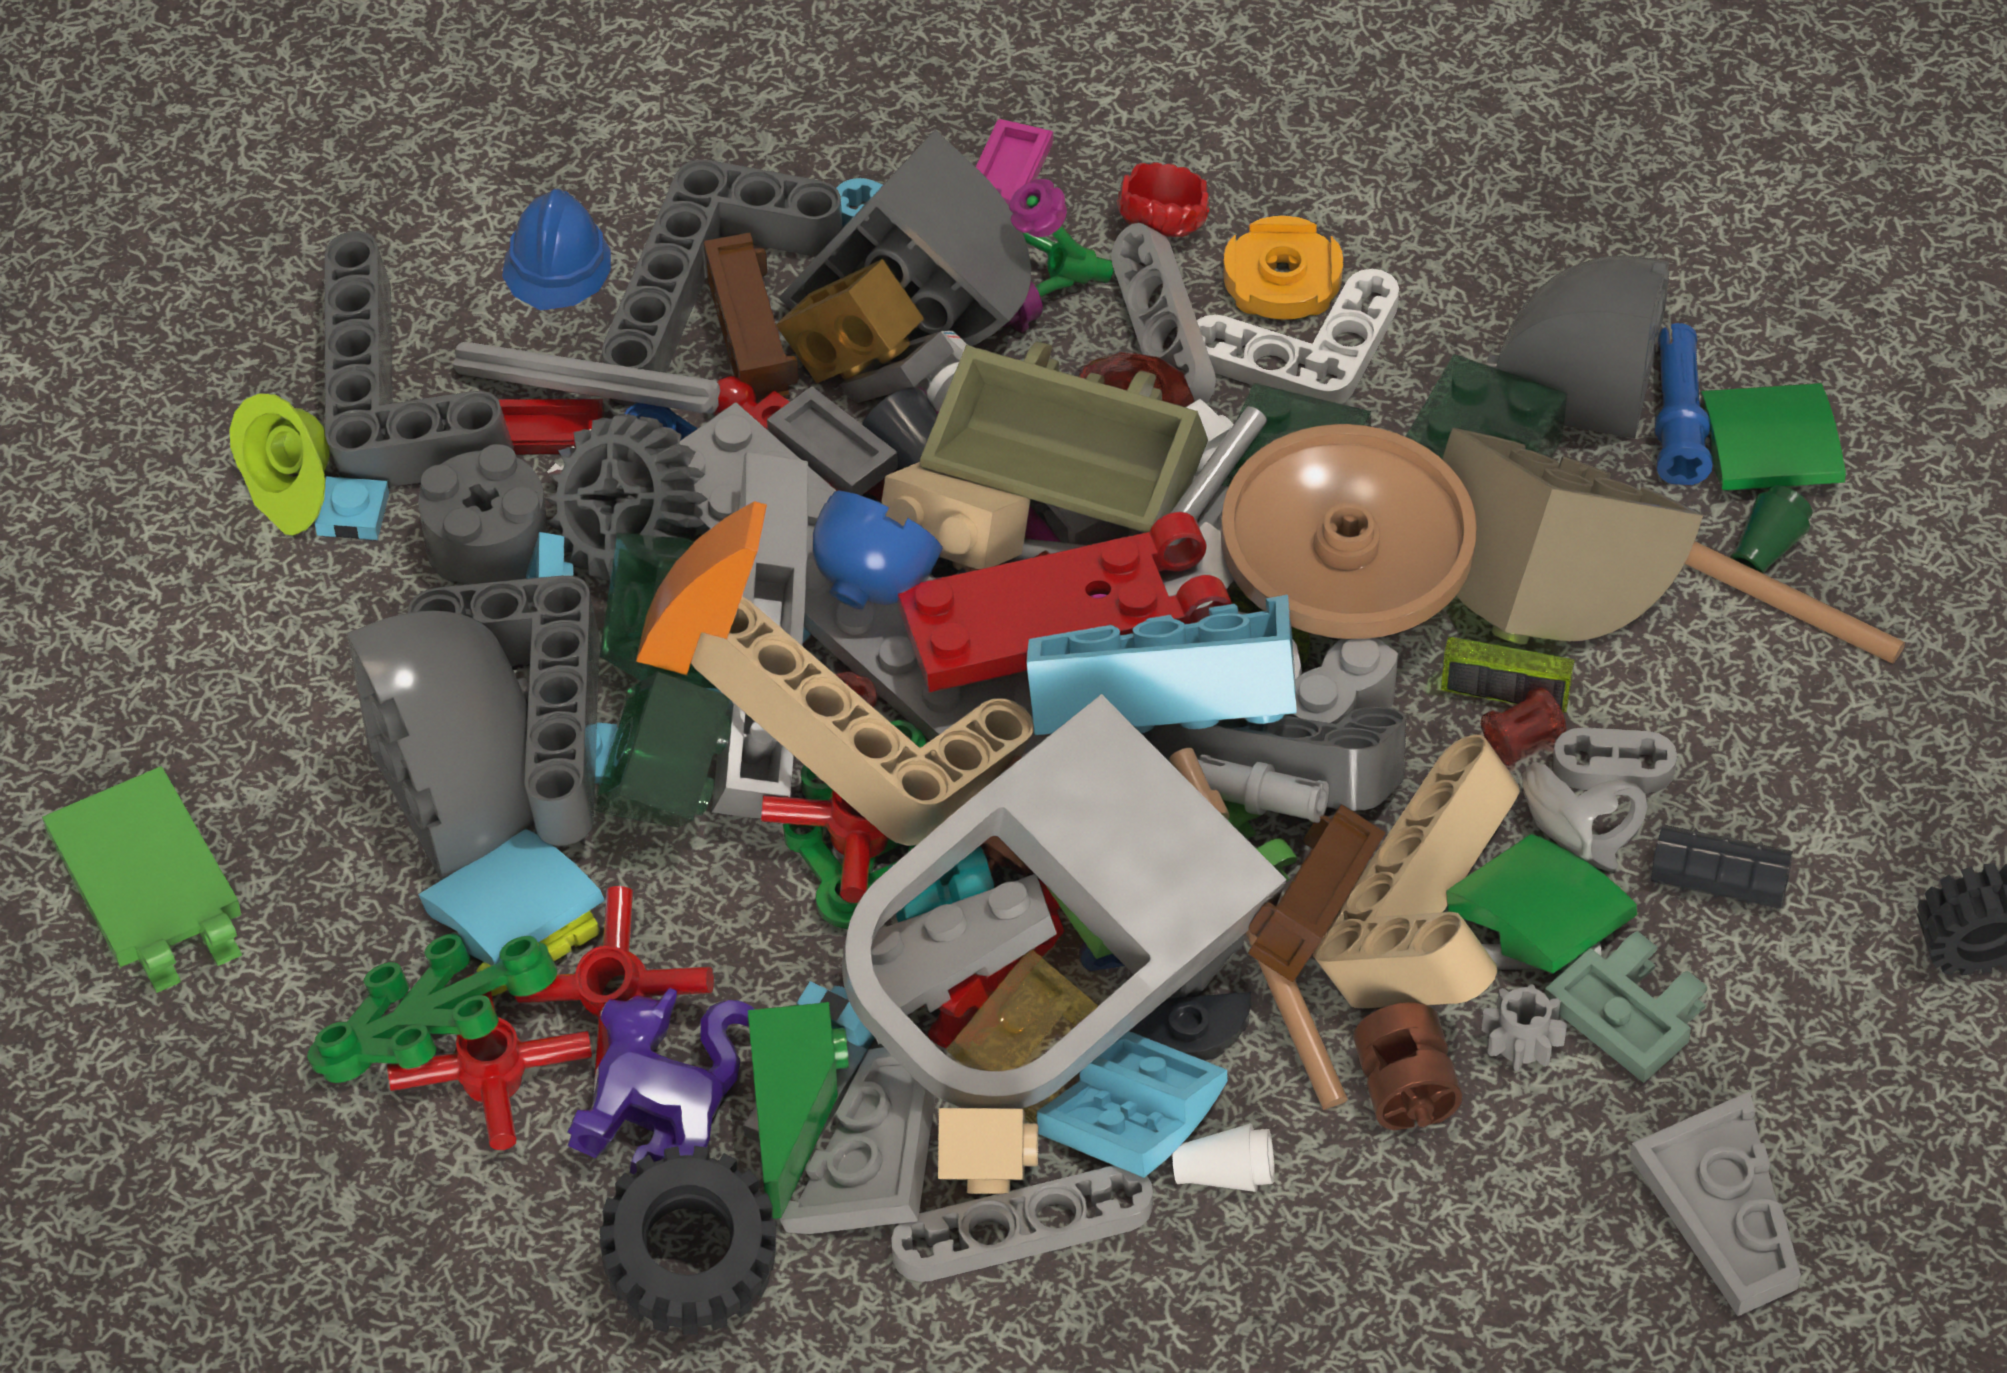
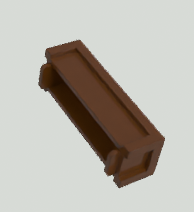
M751 233L704 241L706 277L734 377H738L741 382L753 388L756 403L761 402L773 391H776L786 399H790L788 386L794 385L799 381L798 362L795 356L786 357L782 348L762 278L768 273L765 249H754Z
M1342 804L1332 819L1325 815L1323 817L1320 816V822H1314L1303 838L1304 843L1312 849L1277 906L1271 903H1264L1249 925V931L1257 939L1248 954L1289 981L1294 982L1323 939L1386 832Z

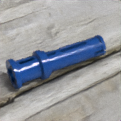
M1675 323L1671 324L1673 340L1671 344L1669 330L1666 327L1658 334L1663 409L1655 419V434L1658 440L1662 442V450L1657 456L1656 465L1659 476L1667 483L1694 485L1705 480L1712 472V456L1710 451L1705 448V439L1710 432V419L1707 413L1700 407L1696 331L1689 325Z

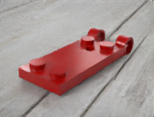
M1185 512L1169 513L1161 517L1153 524L1150 532L921 582L902 593H898L897 600L901 617L928 692L1027 671L1029 639L1108 625L1119 628L1120 636L1133 634V628L1145 622L1148 618L1171 615L1175 620H1179L1184 624H1191L1210 616L1209 608L1232 604L1222 580L1212 575H1200L1191 578L1179 588L1176 595H1168L1159 571H1183L1189 569L1202 560L1207 549L1205 539L1196 519ZM1186 538L1179 544L1168 546L1177 539ZM1096 594H1104V595H1107V596L1102 597V598H1093V597H1091L1092 595H1096ZM1213 601L1206 607L1196 609L1203 603Z

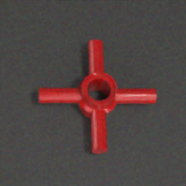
M834 790L829 800L763 796L761 822L827 827L833 846L839 853L844 855L840 896L847 902L859 903L867 891L870 858L880 854L885 849L889 838Z
M624 886L607 888L603 946L596 947L587 952L579 961L575 974H557L555 980L542 991L529 996H515L518 1003L581 1000L584 1007L598 1018L595 1074L609 1048L607 1030L600 1019L602 1008L610 999L627 1001L637 995L652 999V996H663L669 988L676 990L677 995L712 993L714 988V975L710 966L647 970L642 961L636 955L629 952L633 890ZM625 975L624 981L617 991L609 995H603L606 984L612 978Z
M492 991L483 994V996L489 998L494 1008ZM498 1017L499 1021L495 1029L483 1037L469 1040L464 1039L461 1035H457L454 1053L433 1056L427 1063L411 1069L402 1068L399 1064H387L391 1091L458 1080L471 1098L483 1102L490 1147L495 1150H506L513 1147L517 1141L509 1097L519 1089L525 1069L592 1058L588 1031L521 1042L517 1038L513 1026L506 1020Z

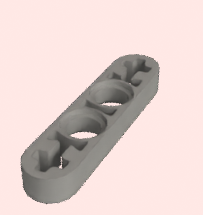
M1142 223L1131 224L1118 235L1112 248L1111 259L1148 372L1156 375L1153 387L1162 390V401L1187 407L1201 399L1207 404L1215 389V371L1170 242L1166 236ZM1142 262V263H1144V264L1147 265V266L1144 267V266L1140 265L1139 263ZM1163 283L1162 293L1158 301L1149 308L1148 303L1153 291L1158 285ZM1178 327L1177 336L1168 350L1163 352V345L1168 334L1173 328ZM1178 369H1182V370H1184V371H1186V372H1188V373L1185 375L1184 372H1182V371H1180V370H1178Z
M1113 1165L1012 1190L1009 1193L996 1194L919 1213L918 1221L899 1223L895 1227L891 1237L893 1264L898 1272L907 1279L918 1282L933 1281L1129 1232L1141 1227L1151 1215L1153 1209L1152 1183L1147 1176L1143 1178ZM1123 1188L1127 1197H1133V1206L1121 1208L1117 1200H1111V1191ZM1085 1195H1091V1207L1096 1206L1095 1217L1087 1218ZM1057 1204L1066 1206L1075 1215L1074 1220L1069 1225L1054 1229L1044 1226L1037 1219V1214L1044 1207ZM984 1221L1001 1223L1009 1232L1002 1242L995 1245L978 1243L972 1238L970 1233L977 1224ZM959 1228L961 1251L954 1252L953 1239L950 1240L949 1229ZM925 1238L926 1243L929 1246H933V1255L928 1258H921L918 1251L913 1250V1240Z

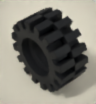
M1995 863L1984 864L1982 872L1974 873L1972 866L1961 869L1963 877L1955 880L1950 874L1940 879L1942 889L1931 886L1925 892L1927 900H1919L1917 906L1919 913H1917V917L1934 966L1936 968L1941 966L1942 972L1948 975L1953 974L1957 969H1959L1961 975H1969L1974 970L1980 969L1982 973L1991 972L1992 967L1999 965L2002 966L2003 970H2006L2007 864L1999 872Z

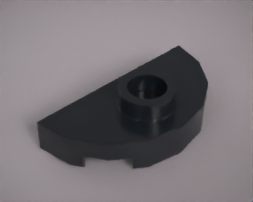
M1251 992L1169 998L1129 1031L1204 1061L1214 1059L1222 1055L1224 1049L1234 1043L1242 1031H1245L1248 1027Z

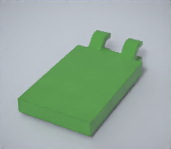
M162 766L42 816L45 829L120 968L139 960L156 993L181 983L180 977L173 967L176 961L169 947L200 933L217 966L242 956L234 940L237 937V933L231 922V919L242 915L239 901Z

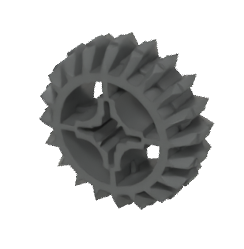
M619 414V416H614L613 419L601 418L593 420L592 430L583 429L574 432L576 448L566 447V449L558 450L565 466L563 470L557 469L548 473L558 482L557 493H553L544 499L551 505L557 506L558 513L547 524L555 530L563 531L561 536H564V551L572 552L571 563L579 569L589 570V575L594 576L596 579L608 581L614 579L616 583L632 584L633 581L638 582V579L651 580L659 577L660 568L670 569L677 561L676 550L686 551L691 547L692 543L687 535L688 529H696L704 525L697 516H694L695 504L699 505L708 500L702 493L695 492L694 485L705 475L698 468L689 467L696 451L690 449L689 446L680 445L681 434L672 428L663 427L662 423H659L654 418L640 417V419H637L635 415ZM628 495H638L637 499H624V503H614L615 499L628 498Z

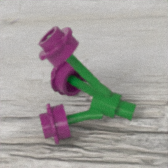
M1048 179L1032 180L1018 189L1011 200L1003 197L1009 206V210L1013 213L1010 221L1015 229L1023 233L1027 244L1048 255L1047 268L1050 278L1037 285L1030 281L1029 291L1024 303L1010 321L1003 326L1011 325L1018 332L1028 330V323L1041 317L1043 312L1041 297L1053 291L1071 287L1074 282L1086 284L1090 280L1107 283L1111 279L1114 269L1111 260L1096 257L1094 250L1078 244L1064 229L1062 224L1067 214L1065 196L1063 191L1058 187L1054 188L1053 182ZM997 188V191L1001 194L1002 190ZM1052 234L1058 242H1053L1045 238V236Z

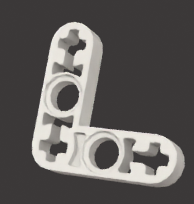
M1366 269L1353 274L1347 280L1313 344L1227 316L1209 315L1198 319L1197 322L1204 343L1211 344L1215 338L1225 340V342H1219L1215 348L1206 346L1216 374L1315 406L1335 407L1345 403L1352 396L1391 324L1398 308L1399 286L1392 275L1382 270ZM1371 292L1381 294V296L1373 298L1368 308V315L1361 312L1362 297L1367 298ZM1351 332L1362 336L1365 341L1358 346L1348 347L1337 343L1334 338L1341 333ZM1245 345L1244 358H1238L1237 354L1242 353V346ZM1272 355L1278 356L1287 364L1277 370H1266L1259 367L1255 362L1263 356ZM1298 364H1305V368L1301 367L1300 376H1296ZM1327 374L1337 376V379L1331 378L1327 384L1317 382V379L1323 380Z

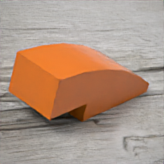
M753 501L727 516L699 537L675 562L659 586L646 615L636 662L687 675L701 632L724 639L728 638L758 552L767 504Z

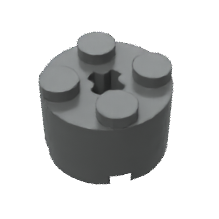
M494 444L484 448L482 451L457 455L440 465H434L426 469L420 480L421 489L418 505L427 558L437 574L452 583L457 581L467 585L525 579L539 532L549 533L543 487L539 476L533 468L517 458L512 448L506 445Z

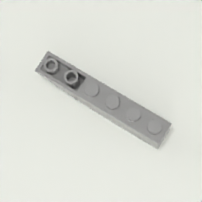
M746 452L743 461L739 510L753 501L767 504L758 552L742 596L756 605L800 645H803L808 535V461ZM724 694L722 695L712 813L761 818L763 796L790 798L794 755Z

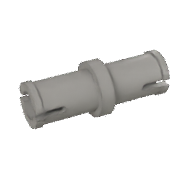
M1200 755V760L1198 761L1211 790H1218L1224 801L1245 805V810L1248 813L1263 815L1266 810L1309 819L1310 822L1319 823L1320 816L1323 817L1329 797V785L1326 781H1314L1275 772L1272 764L1257 762L1251 767L1211 758L1209 755Z

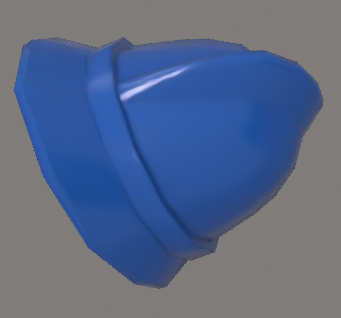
M556 188L535 198L520 215L517 228L510 237V248L505 255L502 277L514 297L538 310L574 306L597 293L611 271V250L603 238L602 231L594 223L592 217L580 201L574 198V196L569 195L568 192Z

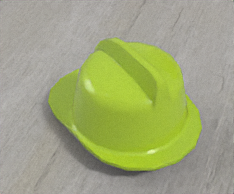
M258 393L245 399L234 412L229 429L230 449L237 467L245 480L254 505L285 535L294 536L307 530L318 518L324 502V471L327 468L330 457V448L325 436V428L315 416L303 409L294 408L290 402L276 394ZM297 473L298 476L291 477L287 474Z

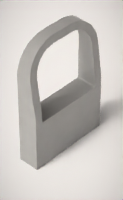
M1101 694L967 801L869 887L856 906L849 923L842 959L844 987L848 1000L863 1025L910 1075L929 1092L948 1103L962 1108L1022 1109L1046 1099L1059 1090L1249 930V925L1264 903H1271L1277 906L1287 879ZM991 836H998L1084 925L1103 941V944L1133 974L1129 980L1044 1055L1027 1065L1005 1071L973 1069L946 1056L885 993L875 975L871 957L872 942L884 923Z

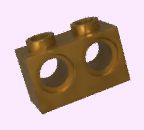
M882 259L809 293L776 324V327L815 382L819 383L837 374H840L844 380L849 379L868 367L876 357L881 364L892 360L911 344L906 336L924 318Z

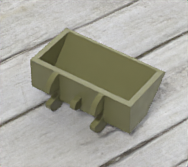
M1039 341L1035 342L1028 350L1024 361L966 345L920 458V467L1145 533L1150 532L1151 527L1158 519L1171 513L1193 481L1207 445L1208 437L1198 411L1162 401V390L1153 388L1156 379L1155 374L1139 371L1133 378L1128 391L1105 385L1104 376L1095 373H1089L1087 378L1084 379L1059 372V361L1050 358L1053 348L1050 344Z

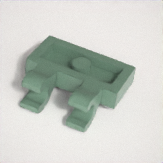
M1636 931L1627 937L1606 960L1590 948L1545 988V995L1549 1000L1558 998L1561 1001L1559 1011L1561 1017L1640 1081L1645 1083L1689 1043L1691 1028L1687 1023L1705 1009V1004L1698 998L1707 991V986L1689 971H1685L1655 1000L1637 984L1655 969V964L1648 960V958L1657 951V946Z

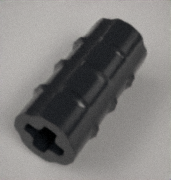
M1663 824L1655 850L1651 882L1678 887L1683 892L1685 890H1692L1711 894L1715 899L1721 896L1745 901L1747 905L1755 903L1781 909L1788 885L1793 851L1766 846L1761 841L1759 843L1732 839L1729 835L1722 837L1698 832L1696 828L1688 830Z

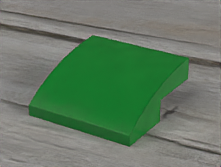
M1822 383L1701 391L1700 407L1707 413L1710 419L1709 435L1712 440V463L1722 490L1769 488L1775 485L1799 486L1845 483L1846 470L1840 439L1832 409Z
M1533 834L1528 835L1446 890L1448 912L1458 913L1463 919L1499 931L1502 955L1550 973H1555L1637 916V904L1605 874L1572 852Z

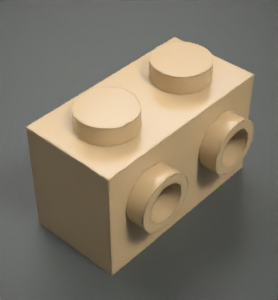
M920 462L885 476L881 503L889 507L885 516L895 520L902 526H904L907 518L922 526L943 546L940 557L952 560L954 568L975 571L997 566L1022 555L1030 506L1029 498L920 467Z
M939 1108L938 1179L967 1180V1193L1004 1194L1010 1191V1180H1025V1166H1038V1125L1025 1123V1111L1023 1109Z

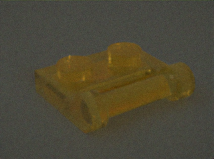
M1030 950L1020 958L946 1050L964 1066L977 1070L1005 1071L1019 1068L1062 1015L1075 1028L1098 1005L1034 950ZM1064 1086L1046 1099L1022 1108L1025 1111V1121L1038 1125L1037 1111L1055 1099Z

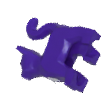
M669 988L660 1000L638 995L627 1001L610 999L602 1008L600 1019L607 1030L609 1048L596 1069L593 1105L591 1110H577L567 1133L571 1134L568 1146L593 1158H597L609 1145L624 1120L652 1131L653 1137L649 1144L637 1147L631 1161L630 1173L632 1174L637 1172L636 1162L648 1155L651 1156L653 1162L664 1159V1149L679 1146L680 1155H693L694 1146L708 1147L712 1119L725 1094L737 1081L741 1062L734 1045L726 1035V1029L731 1024H741L749 1027L748 1010H754V1008L740 1000H723L708 1008L701 1018V1042L714 1063L713 1067L707 1071L703 1068L668 1059L653 1052L666 1037L670 1016L676 1001V990Z

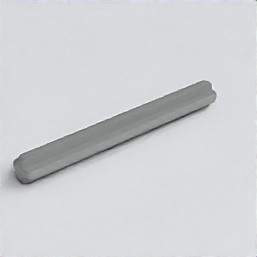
M461 342L455 348L456 358L453 362V367L458 374L699 413H713L719 405L720 386L714 380L478 343Z

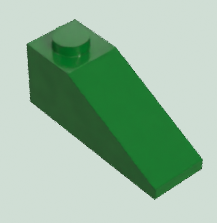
M829 1002L748 1010L764 1190L768 1194L773 1206V1219L782 1218L838 1097L836 1069L849 1068L845 1027L832 1029Z

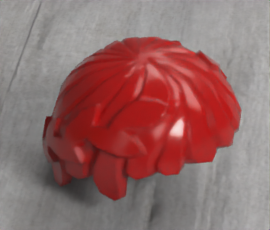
M1159 162L1136 164L1130 176L1129 174L1124 175L1116 201L1120 214L1129 225L1142 223L1166 237H1184L1195 232L1205 224L1210 210V206H1208L1209 194L1206 192V180L1201 179V176L1192 173L1187 167H1177L1175 164L1170 163L1163 165Z

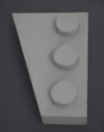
M1036 874L1014 882L1003 883L994 889L955 903L939 906L932 911L899 923L881 927L871 945L872 964L881 987L906 1015L923 1005L931 1013L951 999L948 989L974 973L986 976L992 975L1057 933Z
M885 1047L869 1049L835 1113L840 1123L825 1151L816 1150L805 1171L810 1180L799 1201H789L782 1218L779 1220L786 1232L814 1234L918 1221L936 1096L917 1082Z
M1750 1091L1633 1142L1630 1159L1737 1316L1797 1290L1801 1276L1782 1205L1776 1200L1769 1175L1770 1162L1764 1143L1760 1142L1754 1121L1755 1108Z

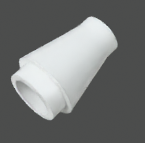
M1250 1123L1193 1141L1183 1142L1173 1152V1169L1176 1183H1193L1257 1192L1258 1185L1273 1184L1275 1171L1270 1130H1254L1253 1125Z

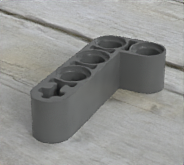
M1375 706L1355 709L1338 724L1284 716L1278 721L1265 724L1251 723L1245 718L1219 720L1216 725L1203 729L1184 728L1180 723L1154 725L1150 731L1143 733V736L1168 761L1175 752L1185 748H1192L1198 760H1200V755L1204 754L1211 756V758L1251 767L1257 762L1272 764L1275 772L1314 781H1326L1329 785L1327 807L1338 809L1341 804L1352 811L1374 808L1403 782L1405 775L1406 716L1404 713L1388 707Z

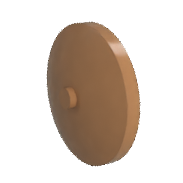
M1333 424L1311 427L1287 434L1261 448L1244 463L1232 479L1226 492L1222 511L1221 546L1225 562L1235 582L1245 595L1263 611H1267L1266 598L1288 595L1292 627L1331 638L1367 639L1383 637L1413 628L1439 613L1452 601L1465 583L1472 566L1477 524L1472 500L1464 484L1451 467L1428 448L1412 439L1384 429L1363 425Z

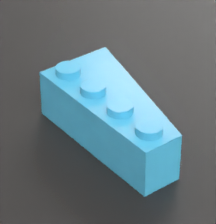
M1288 595L1266 598L1267 611L1249 614H1238V608L1235 604L1209 608L1210 616L1191 624H1184L1179 620H1175L1171 615L1148 618L1145 622L1133 628V634L1120 636L1119 628L1108 625L1029 639L1027 670L1035 735H1051L1101 694L1140 733L1150 731L1154 725L1180 723L1182 727L1188 729H1203L1216 725L1219 720L1245 718L1251 723L1265 724L1282 719L1284 714L1297 713L1295 664Z

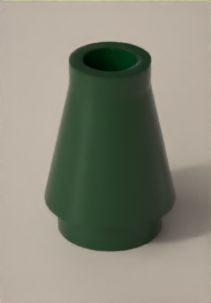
M1781 485L1772 486L1768 492L1760 493L1756 497L1739 543L1730 558L1764 574L1776 560L1809 532V519L1813 514L1810 504L1796 491Z

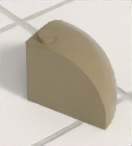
M1452 428L1442 459L1457 474L1467 489L1472 500L1477 524L1472 566L1465 583L1456 596L1469 609L1493 624L1491 632L1494 635L1518 644H1527L1530 636L1569 642L1598 638L1612 633L1638 618L1666 592L1681 571L1690 554L1703 515L1649 488L1641 487V490L1623 482L1610 479L1611 473L1564 456L1561 457L1560 463L1548 456L1526 450L1524 444L1477 432Z

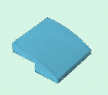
M527 829L511 837L484 857L457 870L418 894L426 912L431 918L456 930L462 938L468 953L491 966L500 962L499 952L509 941L521 936H533L537 942H540L605 901L601 890L574 862L556 847L544 842L537 834Z
M1128 1031L1080 1071V1081L1037 1111L1038 1134L1144 1178L1175 1152L1202 1121L1228 1081L1227 1069Z

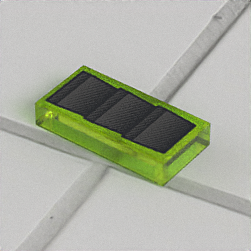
M1448 637L1444 652L1441 690L1567 713L1575 660Z

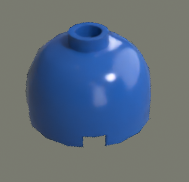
M834 491L820 511L813 531V558L821 574L833 583L829 592L834 598L848 606L861 610L864 609L867 601L880 605H890L897 603L898 593H902L921 582L927 581L943 549V546L932 534L909 518H907L904 526H902L895 520L885 516L889 507L877 501L854 493Z

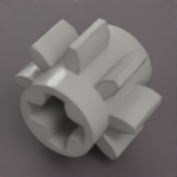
M1529 984L1528 987L1516 988L1510 992L1504 988L1500 989L1497 1009L1485 1008L1483 1011L1481 1031L1490 1034L1488 1055L1496 1056L1502 1054L1512 1061L1513 1069L1517 1071L1523 1063H1531L1536 1060L1543 1066H1548L1550 1064L1552 1046H1564L1567 1024L1558 1020L1561 1001L1558 998L1549 1000L1544 993L1535 989L1533 984Z

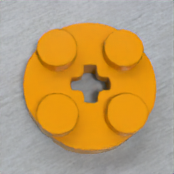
M1272 216L1259 219L1249 224V232L1242 235L1237 241L1235 234L1225 248L1223 265L1224 284L1228 293L1235 299L1236 306L1247 314H1257L1262 317L1281 320L1319 315L1329 308L1331 300L1338 294L1341 287L1343 254L1339 243L1332 236L1331 242H1329L1324 236L1317 233V225L1306 219L1293 216ZM1277 263H1289L1291 271H1275Z

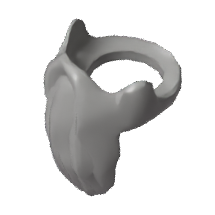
M1532 762L1522 774L1524 795L1536 826L1553 839L1558 846L1572 852L1593 867L1608 872L1616 871L1619 865L1616 861L1615 853L1636 835L1644 822L1648 808L1644 792L1636 784L1616 780L1600 783L1577 797L1571 788L1561 781L1545 764ZM1628 795L1631 806L1629 813L1622 823L1608 833L1601 835L1592 834L1593 820L1598 815L1610 814L1617 809L1618 800L1616 796Z

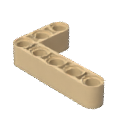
M743 596L728 638L724 639L701 632L691 664L700 674L879 831L894 842L903 845H918L967 801L999 777L1015 755L1022 757L1033 734V720L1024 707L1007 699H991L919 748L756 605Z
M1474 734L1456 741L1439 757L1357 880L1323 939L1313 952V957L1351 1007L1379 1008L1407 1002L1425 1005L1458 1004L1467 1002L1480 995L1495 979L1497 974L1496 963L1464 919L1458 913L1443 912L1448 905L1446 890L1467 876L1520 792L1518 783L1482 735Z

